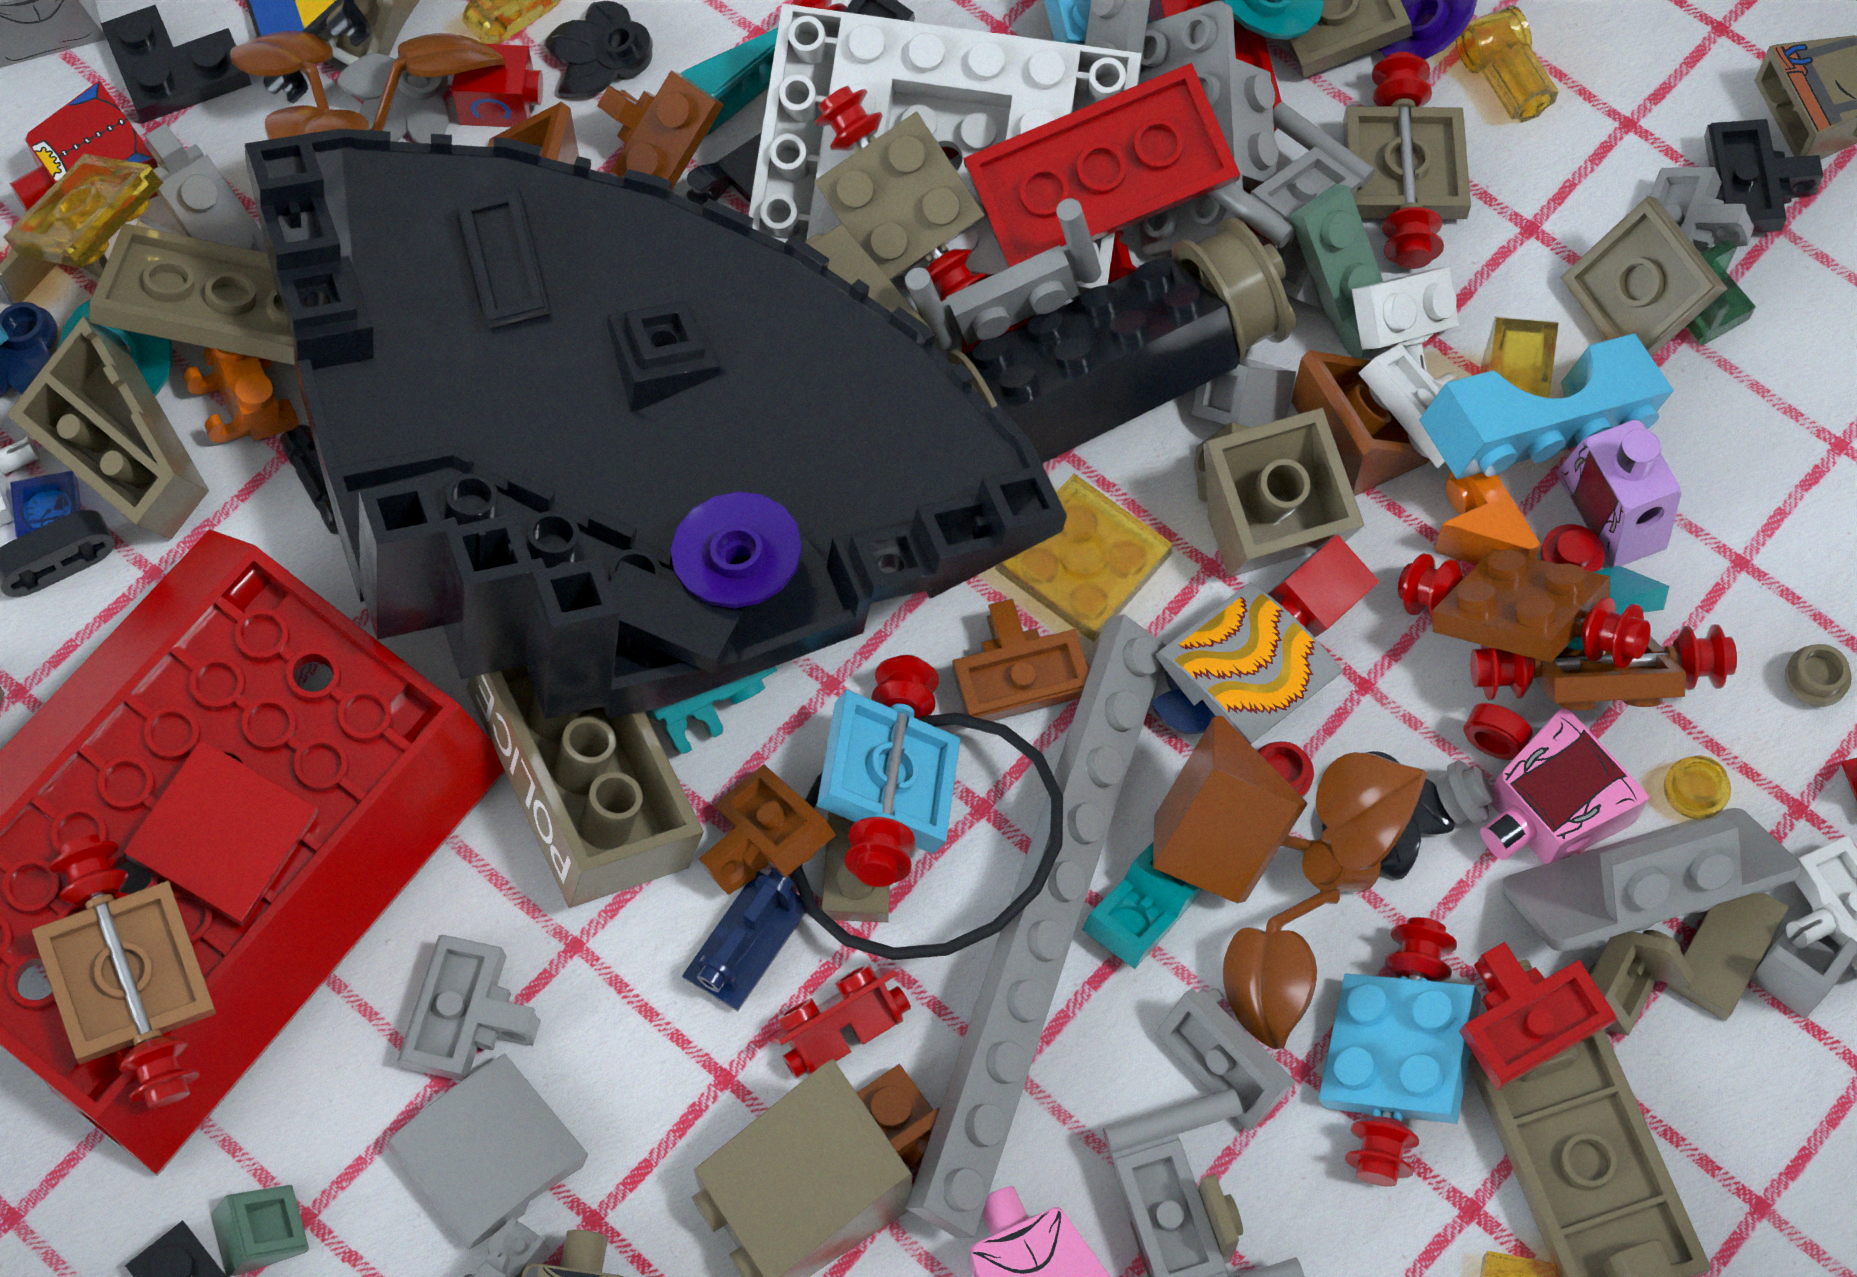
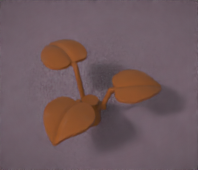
M280 31L259 36L244 44L234 46L230 51L232 64L248 74L256 76H281L300 70L310 81L317 107L308 105L291 106L270 113L265 119V131L268 140L333 129L383 131L399 79L403 73L408 71L416 77H442L494 65L505 67V59L501 54L487 45L463 35L434 33L404 41L398 46V56L400 58L392 63L376 117L370 129L366 118L357 112L329 109L319 72L314 64L332 59L333 50L331 45L320 36L303 31Z
M1353 752L1337 758L1324 772L1316 794L1318 816L1328 827L1323 831L1321 839L1305 840L1288 835L1281 846L1304 852L1302 859L1304 875L1316 888L1320 889V893L1271 917L1267 922L1266 931L1249 927L1240 929L1235 933L1227 948L1223 964L1225 994L1235 1016L1252 1036L1266 1046L1273 1049H1284L1291 1031L1304 1016L1312 1001L1317 981L1316 960L1307 941L1294 931L1281 929L1289 922L1324 904H1337L1340 900V891L1364 892L1376 883L1380 874V862L1395 846L1416 808L1427 776L1424 770L1396 763L1370 753Z

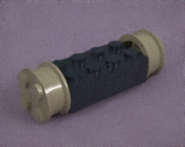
M1228 217L1220 221L1216 234L1196 244L1188 239L1176 242L1172 248V258L1167 255L1161 259L1145 262L1136 271L1110 284L1091 288L1081 298L1053 312L1038 314L1031 318L1027 324L998 338L984 340L977 344L973 350L965 354L959 350H953L947 354L946 358L953 366L960 363L964 365L974 376L972 387L991 408L997 405L1003 408L1031 439L1043 464L1237 368L1238 364L1244 359L1247 348L1265 339L1274 343L1286 340L1291 330L1297 327V320L1280 280L1285 277L1286 270L1276 248L1271 244L1262 246L1258 238L1242 220Z

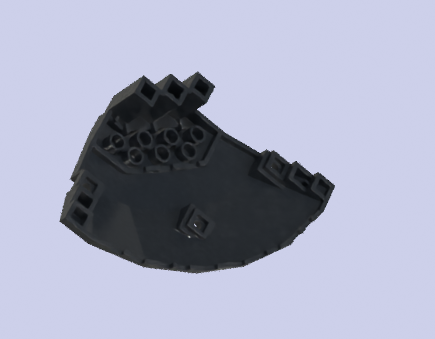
M333 129L245 143L247 170L277 297L282 301L293 334L294 366L345 557L360 602L365 601L377 640L443 626L460 679L526 665L545 719L602 706L605 709L607 718L611 719L678 703L863 634L870 603L923 591L927 592L929 599L934 598L1063 531L1067 514L1031 439L1000 405L991 408L972 387L974 376L962 363L953 366L934 345L936 334L926 324L901 307H898L893 312L883 307L868 296L869 285L860 279L851 285L828 269L829 258L797 237L790 235L786 242H782L753 229L754 218L711 199H708L704 206L671 192L672 182L662 177L631 169H626L624 178L590 169L591 159L577 156L574 165L541 157V146L510 138L494 137L493 147L452 145V135L431 134V144L393 142L391 141V131ZM518 187L522 192L552 313L490 329L486 324L456 203ZM739 491L761 494L783 505L798 524L802 553L796 573L780 592L759 604L735 608L743 612L741 626L714 674L618 633L620 610L609 582L621 562L624 561L683 586L675 575L670 549L676 528L693 508L714 496ZM737 557L730 564H741L749 560V558ZM890 567L896 571L885 574L880 569Z

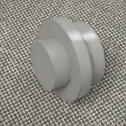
M1461 760L1447 766V773L1436 778V787L1440 800L1449 816L1457 824H1462L1469 820L1478 824L1488 819V804L1494 801V797L1484 773L1478 767L1470 769Z

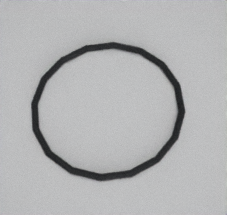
M961 713L930 715L918 718V720L934 727L959 725L1001 736L1034 762L1051 798L1050 843L1030 886L992 922L951 941L940 944L891 947L846 932L817 906L803 871V864L798 866L791 874L807 914L842 945L890 960L948 956L1000 932L1040 894L1062 848L1063 795L1044 755L1004 724ZM822 772L817 776L805 799L813 808H815L818 801Z

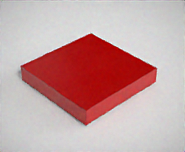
M201 739L131 839L123 854L126 859L165 882L169 881L170 885L243 927L319 814L318 807Z

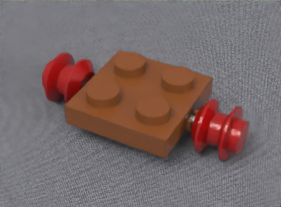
M1492 549L1464 579L1457 561L1446 560L1436 569L1434 558L1430 554L1423 553L1413 563H1408L1404 567L1398 582V595L1403 600L1405 611L1415 616L1428 606L1430 616L1433 619L1434 633L1550 663L1577 636L1582 639L1588 660L1593 662L1599 661L1607 651L1612 653L1614 665L1617 668L1624 669L1634 658L1639 659L1643 656L1650 639V623L1644 620L1643 610L1640 605L1631 604L1625 609L1623 614L1617 613L1616 604L1610 598V576L1585 571L1574 564H1556L1526 557L1521 552L1515 550Z
M1718 624L1710 626L1706 638H1696L1690 626H1683L1674 639L1672 646H1666L1664 649L1650 636L1643 656L1639 659L1634 658L1624 669L1617 668L1614 665L1611 652L1606 651L1599 661L1593 662L1588 660L1584 650L1566 647L1552 663L1481 645V649H1473L1470 658L1473 686L1475 688L1483 687L1484 694L1488 700H1493L1498 688L1502 686H1510L1515 697L1521 699L1531 686L1534 678L1553 703H1558L1560 707L1569 710H1590L1598 707V701L1623 700L1625 704L1635 707L1658 706L1663 703V698L1685 697V689L1693 690L1699 677L1708 676L1712 686L1715 689H1721L1725 685L1727 675H1734L1737 667L1735 642L1732 637H1725L1722 628Z

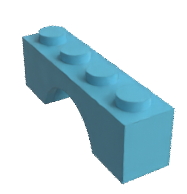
M1634 333L1589 345L1561 381L1564 398H1545L1530 394L1517 388L1493 370L1445 383L1419 421L1457 480L1479 473H1484L1485 476L1490 477L1505 471L1518 462L1532 459L1534 463L1546 461L1561 450L1578 446L1582 440L1589 436L1632 420L1641 421L1646 429H1649L1659 419L1657 411L1674 390Z

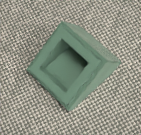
M292 1185L226 1195L212 1213V1222L227 1277L245 1274L304 1254L309 1250Z

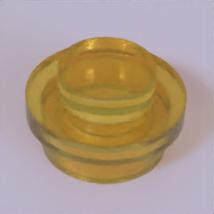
M1697 755L1683 758L1672 765L1664 780V793L1672 808L1681 815L1692 819H1709L1718 815L1725 808L1730 799L1731 784L1725 769L1719 762L1707 756Z

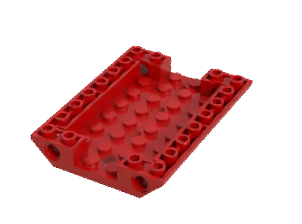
M209 529L0 751V1046L42 1079L55 1095L156 1176H159L502 777L505 770L495 751L494 743L458 702L261 549L248 542ZM310 662H319L331 669L333 678L329 685L320 691H306L300 688L294 681L296 672L300 667ZM202 739L318 807L319 814L243 927L170 885L217 1014L162 1034V1036H170L188 1042V1049L178 1057L182 1069L198 1070L199 1077L188 1084L190 1094L186 1098L165 1107L149 1109L146 1100L132 1102L129 1099L130 1093L140 1085L137 1074L121 1072L119 1070L120 1063L128 1052L135 1047L134 1045L79 1065L53 991L47 997L39 1000L26 999L19 994L18 982L21 975L28 968L43 965L32 929L87 910L86 906L62 902L59 898V893L70 884L67 874H54L49 869L50 863L60 856L59 847L78 837L93 834L99 835L101 842L113 841L118 844V851L108 859L111 869H118L124 863L129 862L130 860L125 858L123 851ZM152 874L151 881L146 888L165 881ZM118 891L113 897L116 900L130 894Z

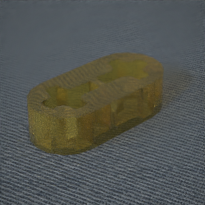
M470 0L463 12L462 22L481 43L500 44L550 12L561 0Z

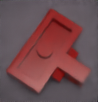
M1503 942L1480 955L1481 957L1474 964L1489 991L1482 998L1487 1012L1464 1024L1459 1032L1495 1089L1499 1090L1608 1028L1617 1018L1580 960L1544 978L1536 967L1525 972L1506 942Z

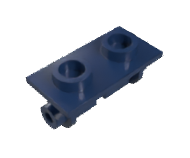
M772 869L768 876L757 871L755 879L744 886L682 977L738 1012L807 913L800 895L790 890L794 885L793 880L789 876L784 878L776 869Z

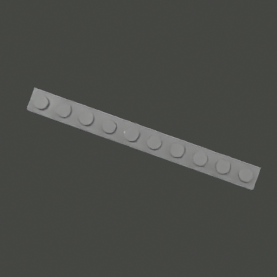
M1125 614L1107 619L1054 774V778L1063 795L1062 848L1040 894L1000 931L906 1209L955 1238L975 1237L1162 669L1161 663L1154 655L1166 645ZM1047 794L1010 904L1030 886L1049 846L1051 798L1049 794Z

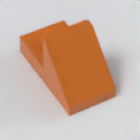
M1450 470L1446 480V493L1452 507L1460 515L1449 519L1442 525L1434 547L1436 552L1475 565L1492 549L1515 550L1521 552L1526 557L1536 558L1541 544L1498 475L1487 477L1484 473H1479L1457 480Z

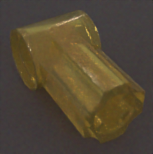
M1511 5L1470 20L1462 34L1455 40L1458 54L1464 66L1473 74L1483 73L1511 119H1519L1523 123L1539 117L1547 107L1555 103L1559 91L1531 48V31L1522 11L1518 7Z

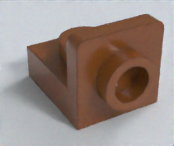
M899 1063L858 1091L857 1094L903 1162L907 1164L910 1170H914L921 1165L940 1108L932 1109Z

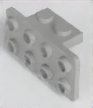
M1214 1L1148 23L1138 85L1192 62L1240 172L1239 180L1233 183L1241 189L1244 187L1254 190L1274 176L1278 161V147L1274 139L1273 105L1275 102V91L1271 82V72L1236 59L1232 7L1222 1ZM1205 194L1140 221L1141 248L1145 254L1154 257L1170 254L1176 242L1188 239L1196 244L1216 234L1220 221L1228 217H1234L1238 220L1240 218Z
M1729 808L1509 875L1503 879L1504 895L1551 949L1556 951H1573L1584 949L1593 942L1622 933L1646 930L1655 923L1687 913L1707 911L1714 908L1717 904L1752 893L1769 892L1778 885L1798 879L1800 877V865L1798 859L1745 810Z

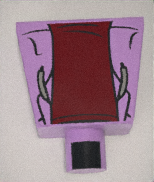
M1639 420L1626 422L1582 440L1556 473L1586 527L1593 531L1601 540L1605 550V560L1609 567L1624 566L1667 549L1681 497L1679 483L1660 453L1661 445L1659 439L1655 434L1648 431Z

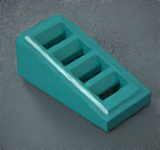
M778 28L681 72L685 77L724 104L705 137L714 132L769 88Z

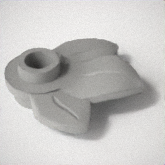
M371 53L355 60L341 72L337 79V84L343 90L364 101L360 114L369 122L370 129L373 126L392 63L396 60L393 57L379 53ZM407 71L399 79L383 131H391V141L393 142L399 141L408 133L416 143L431 144V134H445L448 126L449 112L442 98L447 89L448 76L425 77L429 84L423 88H417L409 84L407 79L412 75Z

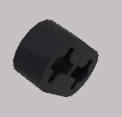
M94 510L77 511L0 547L1 591L11 597L27 596L105 559L112 552L115 544L114 538L102 515Z

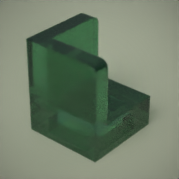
M1729 238L1701 253L1728 288L1686 325L1702 346L1748 321L1756 308L1726 272L1737 250V247Z

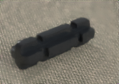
M304 424L297 425L293 430L285 431L281 435L280 443L290 463L296 469V473L313 504L319 510L329 532L339 535L311 429Z

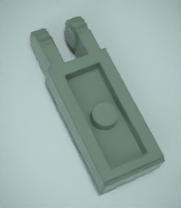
M1336 183L1290 214V220L1293 227H1295L1296 236L1327 318L1333 320L1337 334L1341 338L1340 342L1343 344V348L1347 350V353L1351 354L1352 357L1363 359L1373 349L1362 350L1351 289L1382 282L1383 278L1350 187Z

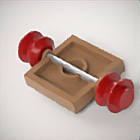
M94 834L78 837L59 847L60 856L50 863L49 869L54 874H67L70 884L59 893L60 900L66 903L86 906L87 910L32 929L75 1058L80 1065L134 1045L135 1047L128 1052L119 1065L121 1072L136 1073L140 1085L130 1093V1101L139 1102L146 1100L149 1109L171 1105L190 1094L188 1084L199 1077L198 1070L182 1069L178 1057L188 1049V1042L170 1036H162V1034L217 1013L169 881L114 900L113 896L129 878L127 871L111 869L108 859L118 851V844L113 841L101 842L99 835Z

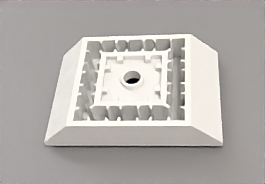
M782 4L749 210V217L754 218L752 228L782 242H786L790 235L805 242L816 234H826L842 224L814 181L855 152L853 149L849 151L831 150L830 145L836 133L830 125L816 127L814 123L823 114L818 105L829 95L845 86H849L853 93L866 89L868 93L861 104L867 114L882 113L883 117L878 131L874 134L875 138H878L917 111L941 147H951L960 153L962 164L957 172L984 212L964 166L963 158L1136 86L1142 53ZM987 217L946 244L949 249L948 251L955 248L971 249L972 254L966 266L972 274L987 273L990 277L1008 269ZM1115 232L1092 241L1102 272L1100 278L1093 283L1076 281L1079 295L1084 294L1091 288L1108 284ZM924 259L900 276L906 277L907 273L914 268L925 269L930 263H927Z

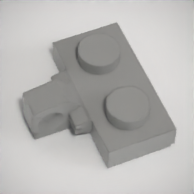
M1672 167L1659 170L1650 196L1656 197L1697 250L1700 252L1711 250L1713 244L1720 248L1748 246L1754 224L1750 220L1745 204H1723V200L1716 199L1722 182L1715 167Z
M443 934L438 936L397 1060L402 1068L463 1081L469 1076L478 1047L493 1050L497 1038L503 1041L533 1046L541 1019L536 1016L533 1007L510 1003V990L497 986L507 957L502 947Z

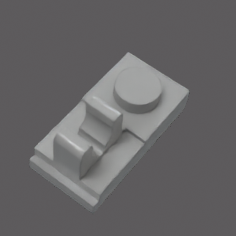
M1191 988L1183 994L1155 1034L1212 1094L1231 1088L1236 1090L1241 1103L1242 1114L1235 1116V1118L1250 1131L1265 1120L1295 1083V1080L1249 1032H1246V1029L1238 1019L1234 1021L1218 1005L1224 998V995L1219 990L1212 989L1206 992L1202 989L1196 992Z

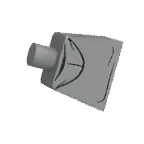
M0 0V68L106 40L100 24L101 20L95 0Z

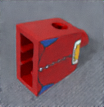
M100 81L90 86L27 133L25 142L38 168L9 183L28 215L59 198L73 220L78 224H87L159 196L156 192V183L150 176V171L158 167L157 161Z

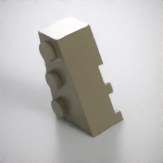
M84 316L7 414L10 419L135 525L168 539H172L209 492L207 485L120 335L101 325L89 323V319Z

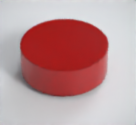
M1490 703L1475 705L1463 728L1466 738L1474 747L1489 756L1503 760H1513L1530 742L1533 736L1531 726L1521 716L1505 707Z

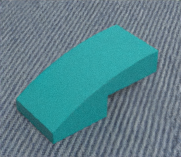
M1154 841L1132 862L1125 878L1090 912L1082 928V931L1134 969L1158 945L1203 891L1202 888L1153 868Z

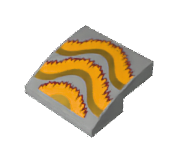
M1252 582L1248 583L1154 655L1194 706L1203 700L1215 716H1223L1250 745L1344 672L1325 648L1294 616Z

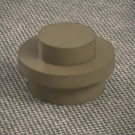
M1815 644L1797 650L1785 668V680L1791 693L1803 703L1811 706L1826 707L1839 702L1851 685V670L1846 657L1842 652L1830 645Z

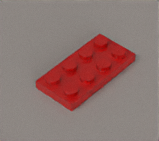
M1192 62L963 158L964 166L1008 268L1058 245L1061 247L1067 245L1056 213L1058 204L1065 199H1075L1081 204L1091 239L1095 241L1236 182L1240 178L1238 167Z

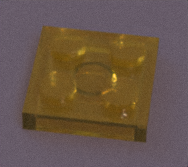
M84 154L3 237L18 255L82 268L84 265L91 264L99 259L109 247L108 240L125 223L136 219L147 209L150 203L149 198L163 182L148 164Z
M1074 473L1056 492L1067 514L1063 531L996 565L995 570L1092 642H1095L1103 633L1107 619L1118 616L1171 556L1173 544Z

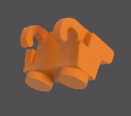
M206 347L203 358L207 367L214 365L213 372L202 377L198 367L192 366L183 375L185 385L192 394L201 395L219 390L232 418V422L223 425L218 414L211 415L205 421V430L209 439L213 442H228L251 435L253 441L293 430L299 425V420L290 400L281 399L277 402L273 393V384L263 371L272 365L271 360Z

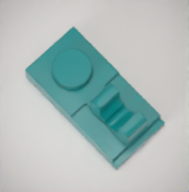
M774 666L678 703L647 710L645 713L647 717L655 719L656 722L661 724L673 748L680 753L686 754L692 751L690 742H688L685 736V730L688 725L686 719L689 715L693 719L702 721L709 736L716 738L723 733V725L712 703L728 698L731 705L755 696L766 688L762 679L773 674L777 669Z

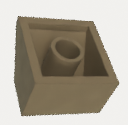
M1323 407L1214 438L1203 444L1208 516L1229 577L1313 553L1337 534L1346 542L1365 526Z

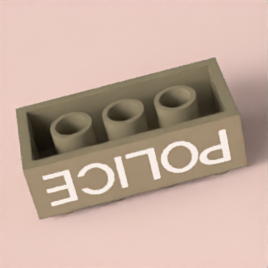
M526 665L469 678L467 685L468 693L490 740L494 743L495 751L569 908L690 867L704 831L645 711L608 719L602 706L545 719Z

